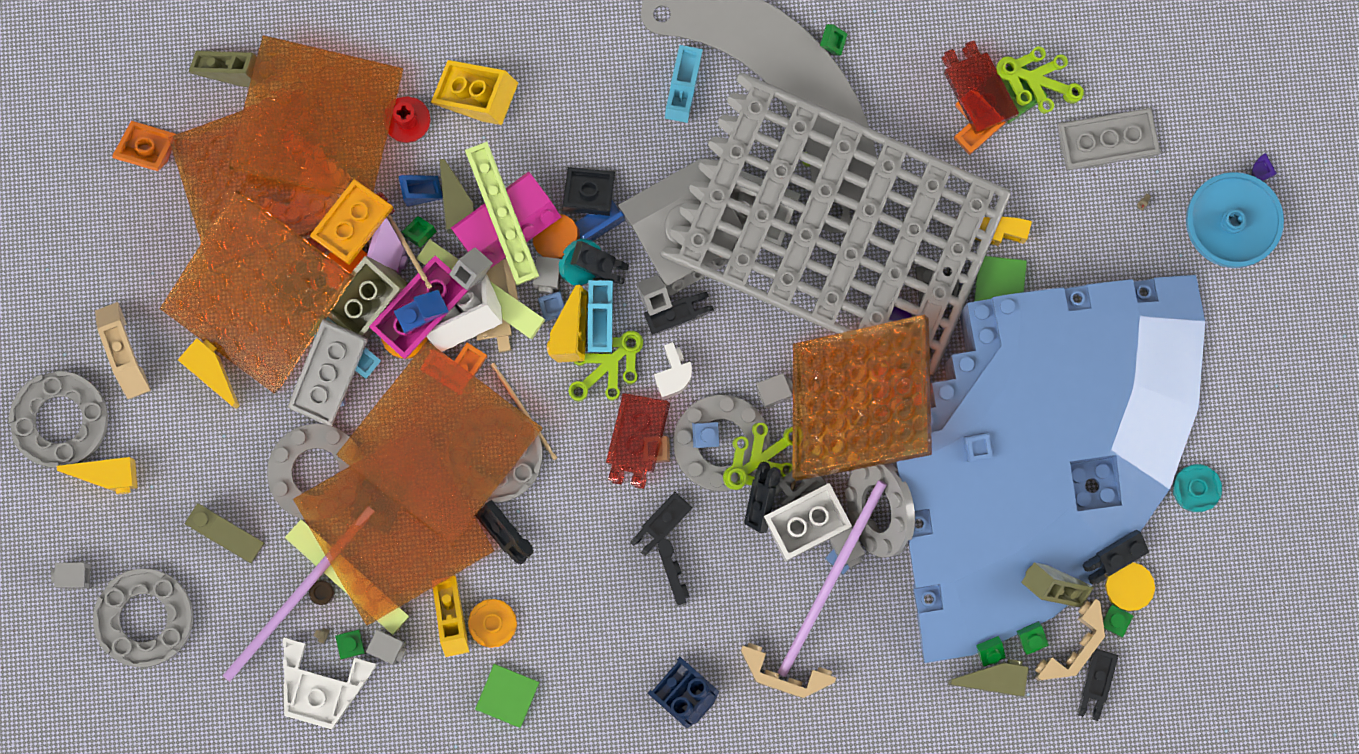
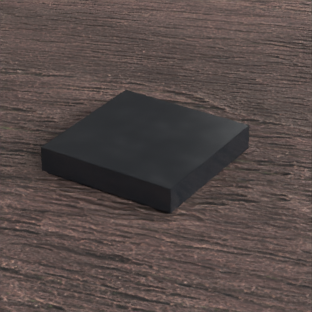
M568 167L562 211L610 216L615 171Z

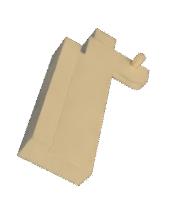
M503 259L489 269L486 274L492 283L518 300L516 282L507 259ZM502 319V324L478 334L477 341L497 338L499 353L511 351L509 336H512L511 325Z

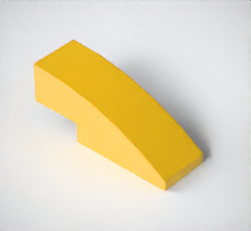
M989 217L983 218L979 229L986 230L990 221ZM1001 217L990 244L999 246L1002 238L1024 244L1028 238L1032 221L1013 217Z

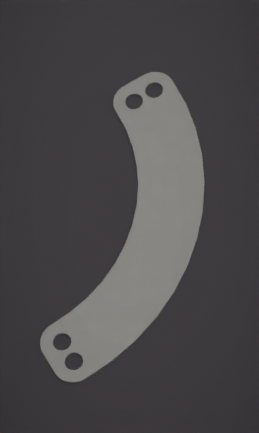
M642 0L641 19L649 31L655 34L693 40L723 51L742 62L766 83L870 128L856 94L841 69L827 51L820 47V44L802 26L764 0ZM659 6H666L671 11L670 18L665 22H659L653 16L654 10ZM782 101L789 113L792 114L795 106ZM817 116L812 129L834 139L839 125ZM861 136L856 149L877 157L873 140ZM810 138L807 139L805 144L808 154L825 160L830 147ZM852 157L847 171L868 180L873 166ZM810 165L812 181L815 182L820 169ZM843 179L838 193L859 202L864 188ZM841 205L843 214L839 219L850 224V208ZM825 223L822 227L827 232L846 233Z

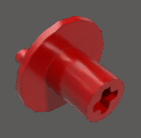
M409 96L400 97L392 101L385 109L383 116L384 128L389 136L403 143L416 142L422 138L429 130L431 122L430 113L426 105L419 99Z

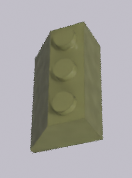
M365 256L322 311L337 325L369 338L374 332L369 326L408 283L393 269Z

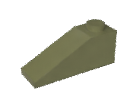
M196 51L189 72L240 87L261 88L268 66L251 52Z
M440 159L446 229L448 234H454L451 227L475 211V207L446 160Z
M199 503L196 504L184 523L251 564L264 545V542Z
M1036 562L1027 569L1026 576L1021 582L1041 600L1080 608L1094 589L1088 583L1049 565Z
M1008 659L1007 663H1001L950 679L948 685L1024 697L1029 667L1022 666L1023 661Z

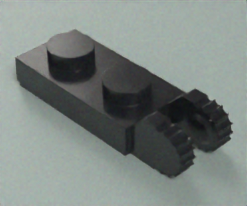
M577 241L570 263L596 277L621 285L624 284L625 279L619 275L612 274L613 267L619 270H628L629 264L617 260L616 257L583 241Z
M702 292L691 297L686 296L671 302V308L651 316L647 311L644 312L651 335L654 336L712 313L714 308L711 305L694 311L692 306L693 303L706 300L709 297L708 293Z
M764 461L758 465L755 479H753L744 520L745 525L759 533H767L768 525L764 516L772 511L776 492L775 486L780 482L781 470L776 467L770 469V464Z
M673 492L644 523L642 529L630 543L635 546L646 533L651 535L654 539L641 552L642 555L646 556L662 538H666L693 507L678 493Z
M492 500L488 501L476 514V518L501 549L518 565L523 564L534 553L530 542L522 538L517 529Z
M1134 530L1084 562L1083 568L1087 572L1102 567L1089 575V582L1092 585L1098 584L1107 579L1108 576L1149 553L1142 533Z
M662 538L657 545L676 605L681 607L687 604L686 598L690 596L686 584H680L678 575H681L682 572L678 561H672L671 557L674 553L672 543L668 539Z
M1096 649L1093 652L1081 692L1082 698L1078 708V716L1083 717L1085 715L1090 698L1097 701L1092 713V719L1099 721L1103 705L1108 698L1119 655Z

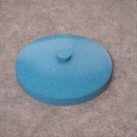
M1230 172L1212 177L1194 193L1187 207L1186 228L1192 244L1204 258L1222 267L1244 268L1260 262L1275 249L1283 233L1284 214L1278 197L1266 183L1249 174Z

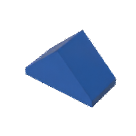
M398 176L403 200L407 207L443 199L438 176Z

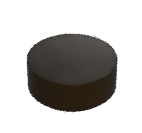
M316 581L309 589V597L315 604L326 605L334 598V588L327 581Z

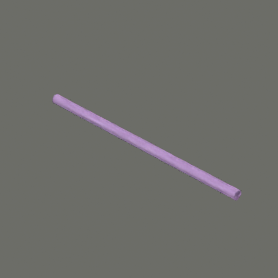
M877 481L778 670V674L786 677L886 488L887 484L885 482Z
M367 506L223 674L225 679L230 682L373 516L375 511Z

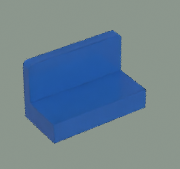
M612 200L610 216L588 214L575 222V224L579 228L580 239L594 241L624 222L625 217Z

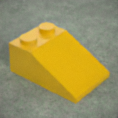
M447 60L431 103L482 122L502 125L518 82L505 70Z

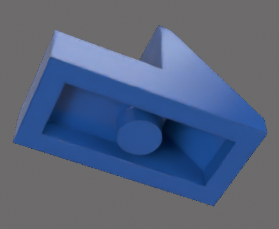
M439 290L415 296L413 302L394 311L405 334L449 312Z

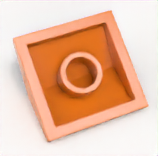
M131 121L112 156L114 159L159 171L169 160L176 134Z

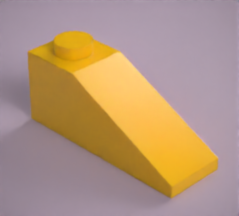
M575 285L550 332L547 352L557 363L585 361L588 292L581 285Z
M196 338L179 357L178 361L232 407L237 409L240 406L220 357L214 353L217 348L206 339L204 342H201Z
M131 457L57 466V471L116 491L117 495L129 494L131 489L138 488L135 459Z
M456 575L432 580L440 644L445 657L469 653L467 631Z

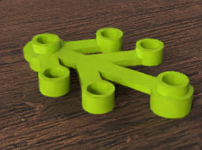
M1037 46L1029 54L1018 59L1003 57L999 60L996 66L997 74L1000 78L1010 82L1016 94V101L1021 106L1031 102L1032 94L1028 90L1023 89L1019 78L1027 81L1038 102V109L1043 114L1053 110L1054 102L1046 97L1041 86L1063 94L1064 100L1070 104H1075L1083 98L1084 90L1079 84L1072 83L1066 85L1044 76L1055 70H1062L1067 66L1068 60L1064 55H1057L1051 62L1032 71L1022 67L1033 61H1042L1046 56V51L1043 47ZM1039 51L1041 58H1037L1034 52ZM1056 60H1062L1063 66H1059ZM1006 64L1012 66L1011 72L1006 70ZM1072 89L1078 91V96L1072 94ZM1021 94L1027 96L1026 102L1022 101ZM1043 102L1049 104V110L1044 109Z
M627 331L621 337H612V347H619L612 354L585 353V361L580 363L574 362L577 366H583L586 363L601 365L582 382L576 381L569 386L568 392L571 399L577 402L585 400L588 396V389L608 372V387L605 394L608 400H617L620 396L618 389V361L626 355V371L623 373V380L627 384H634L638 378L635 371L636 354L643 347L642 336L636 331ZM633 339L636 341V345L629 347L627 346V341ZM633 373L635 378L632 381H628L626 375ZM581 388L583 394L576 396L574 394L575 389ZM615 389L617 395L610 397L608 395L609 390Z
M755 423L752 427L754 440L750 461L743 465L744 451L749 446L748 439L743 436L735 437L732 443L735 449L733 463L723 473L724 484L733 490L741 489L745 484L752 486L755 477L748 474L757 469L758 465L763 461L770 464V469L776 467L781 470L780 476L784 477L787 475L783 473V467L787 465L790 472L793 470L792 464H779L768 462V460L789 445L799 446L802 444L805 437L803 430L799 427H788L780 440L762 452L764 437L768 433V427L765 423ZM759 425L763 427L762 434L757 433V427ZM791 432L795 433V439L793 441L789 439V434ZM739 439L744 441L742 448H739L737 445ZM733 473L738 475V479L735 482L731 480Z

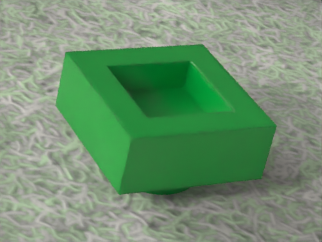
M826 24L820 47L834 56H841L848 34L834 24Z
M417 216L402 231V234L406 239L421 248L437 231L433 225Z
M1111 604L1103 618L1104 629L1123 638L1133 615Z
M1039 621L1016 631L1026 655L1049 646Z
M360 630L335 635L340 660L366 654Z
M999 636L976 645L983 667L1006 658L1003 643Z

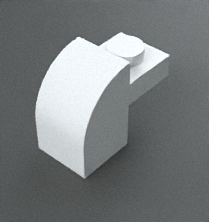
M673 342L664 345L671 369L654 374L662 400L682 393L688 387L692 376L691 362L681 365L680 362L684 361L680 347L675 348Z

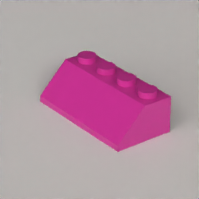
M527 172L505 188L526 242L561 218L549 197L530 172ZM485 203L451 227L467 253L476 247L493 263L490 269L506 258Z
M436 255L422 268L432 287L428 289L425 281L422 280L418 273L369 326L404 359L415 350L448 313L405 334L394 311L413 302L415 296L439 290L450 312L469 291L449 275L452 270Z

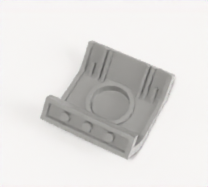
M702 159L693 162L618 205L620 211L624 214L625 222L636 233L660 279L666 286L669 296L705 277L661 256V251L666 247L680 249L682 247L670 234L673 226L691 227L692 223L680 213L681 205L684 203H701L690 192V184L694 181L710 182L711 180L699 169V163ZM726 206L720 220L742 229L743 225L735 211ZM716 228L711 242L733 251L738 237ZM707 251L701 264L717 270L726 265L729 260Z

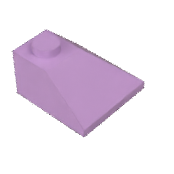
M386 217L373 234L367 256L393 269L400 275L401 270H405L407 267L409 256L406 255L403 245Z

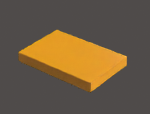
M353 179L310 234V237L350 265L393 210V206L356 179Z

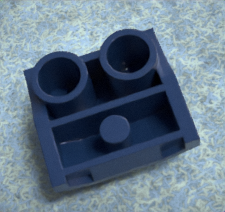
M679 656L678 662L647 694L687 729L696 724L712 707L719 691Z

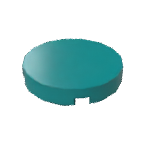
M578 239L565 248L563 251L564 256L559 260L560 275L572 285H584L588 283V280L596 277L570 264L577 241H583L600 249L599 245L591 240Z
M1193 464L1183 468L1176 475L1173 482V495L1176 502L1183 509L1202 513L1212 509L1218 503L1222 495V482L1219 475L1211 468H1208V466Z

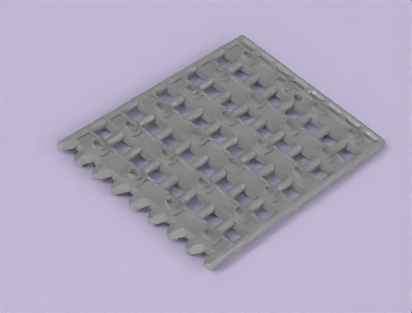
M739 73L737 81L748 91V95L732 93L728 96V104L739 115H722L719 117V127L730 136L729 138L713 137L709 140V148L720 159H703L700 161V171L711 180L710 182L694 181L690 184V192L701 203H684L681 205L680 213L692 223L691 227L673 226L670 234L682 247L681 249L666 247L661 251V256L926 373L935 374L1011 192L1004 187L745 73ZM773 97L795 106L790 119L768 110ZM817 116L839 125L834 139L812 129ZM763 119L785 127L780 141L758 132ZM861 136L883 145L878 158L856 149ZM808 138L830 147L825 160L803 151ZM754 140L776 150L771 163L749 154ZM906 155L927 164L922 177L900 168ZM852 157L873 166L868 180L847 171ZM798 160L820 169L815 182L793 173ZM745 162L767 172L761 185L740 176ZM949 175L971 183L966 196L945 188ZM896 177L917 186L912 199L891 190ZM843 179L864 188L859 202L838 193ZM789 182L811 191L806 204L784 195ZM735 184L757 193L752 207L730 198ZM993 194L1000 196L995 209L988 207ZM940 196L961 205L956 218L935 209ZM887 199L908 208L903 221L882 212ZM833 202L855 210L850 224L828 215ZM780 204L801 213L796 226L774 217ZM726 206L748 216L742 229L720 220ZM984 216L990 218L986 230L983 231L979 228ZM931 218L952 227L947 240L926 231ZM878 221L899 230L894 243L873 234ZM824 223L846 232L841 245L819 237ZM770 226L792 235L787 248L765 239ZM716 228L738 237L733 251L711 242ZM975 237L981 240L976 253L970 251ZM922 240L943 249L938 262L917 254ZM868 243L890 252L884 265L863 256ZM815 245L836 254L831 268L809 259ZM761 248L783 257L778 270L756 262ZM707 251L729 260L724 273L701 264ZM966 259L972 262L967 275L961 273ZM913 262L934 271L929 284L908 276ZM859 265L880 273L875 287L854 278ZM805 267L827 276L822 290L800 281ZM948 267L951 269L952 273L950 276L943 274L944 268ZM751 270L773 279L768 293L746 283ZM960 282L963 285L958 297L951 295L956 283ZM903 284L924 293L919 306L898 297ZM850 287L871 296L866 309L845 300ZM796 290L817 298L812 312L791 303ZM947 304L954 306L949 319L942 317ZM894 306L915 315L910 328L889 320ZM840 309L862 318L857 331L835 322ZM938 325L944 328L939 341L933 339ZM885 328L906 337L901 350L879 342ZM929 348L935 350L930 363L924 361Z

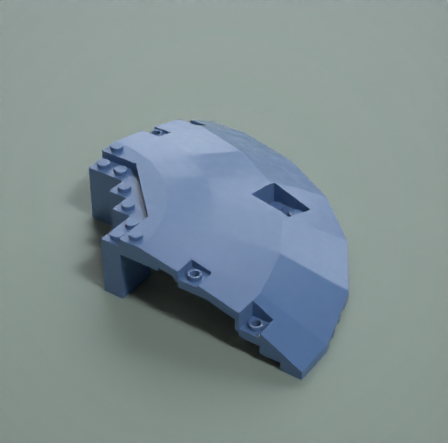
M1196 275L1157 277L1137 282L1129 279L1087 284L1065 289L1061 287L996 296L992 299L969 302L965 305L960 315L966 353L953 354L944 364L947 380L931 383L925 393L927 409L886 416L882 422L885 447L892 446L895 467L898 469L897 475L901 478L902 482L906 481L911 492L915 520L919 519L923 522L922 528L914 527L912 540H908L924 663L975 655L978 653L976 645L997 636L1003 642L1017 635L1016 631L1038 621L1041 624L1055 617L1068 605L1041 600L1021 582L1026 576L1027 569L1034 562L1045 564L1092 585L1088 580L1089 575L1102 567L1087 572L1083 568L1084 562L1134 530L1141 532L1170 490L1199 408L1205 317ZM1145 289L1147 296H1141L1139 290ZM1073 295H1079L1081 302H1074ZM990 433L994 458L968 462L963 437ZM1088 479H1093L1097 482L1098 489L1095 493H1090L1086 490L1085 483ZM925 595L932 596L933 601L931 604L925 603Z

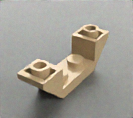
M116 302L95 310L98 333L112 371L127 399L129 400L150 392L151 389L144 370L138 365L124 327L127 324L119 303Z
M1093 599L1090 602L1086 600L1078 612L1081 615L1077 620L1093 632H1087L1080 641L1082 647L1077 653L1073 651L1065 661L1067 667L1065 668L1053 658L1042 659L1035 668L1037 674L1034 678L1037 681L1076 676L1105 637L1100 601L1097 599Z
M748 643L747 647L742 646L741 653L755 682L805 698L836 681V677L831 676L832 671L818 667L817 671L811 670L806 688L802 687L803 682L789 678L788 682L778 679V673L765 670L764 674L760 673L766 653L761 652L762 647Z

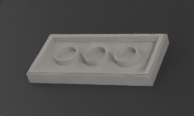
M1151 108L1064 122L1057 125L1066 171L1161 154Z
M323 319L287 408L325 425L333 426L368 338Z

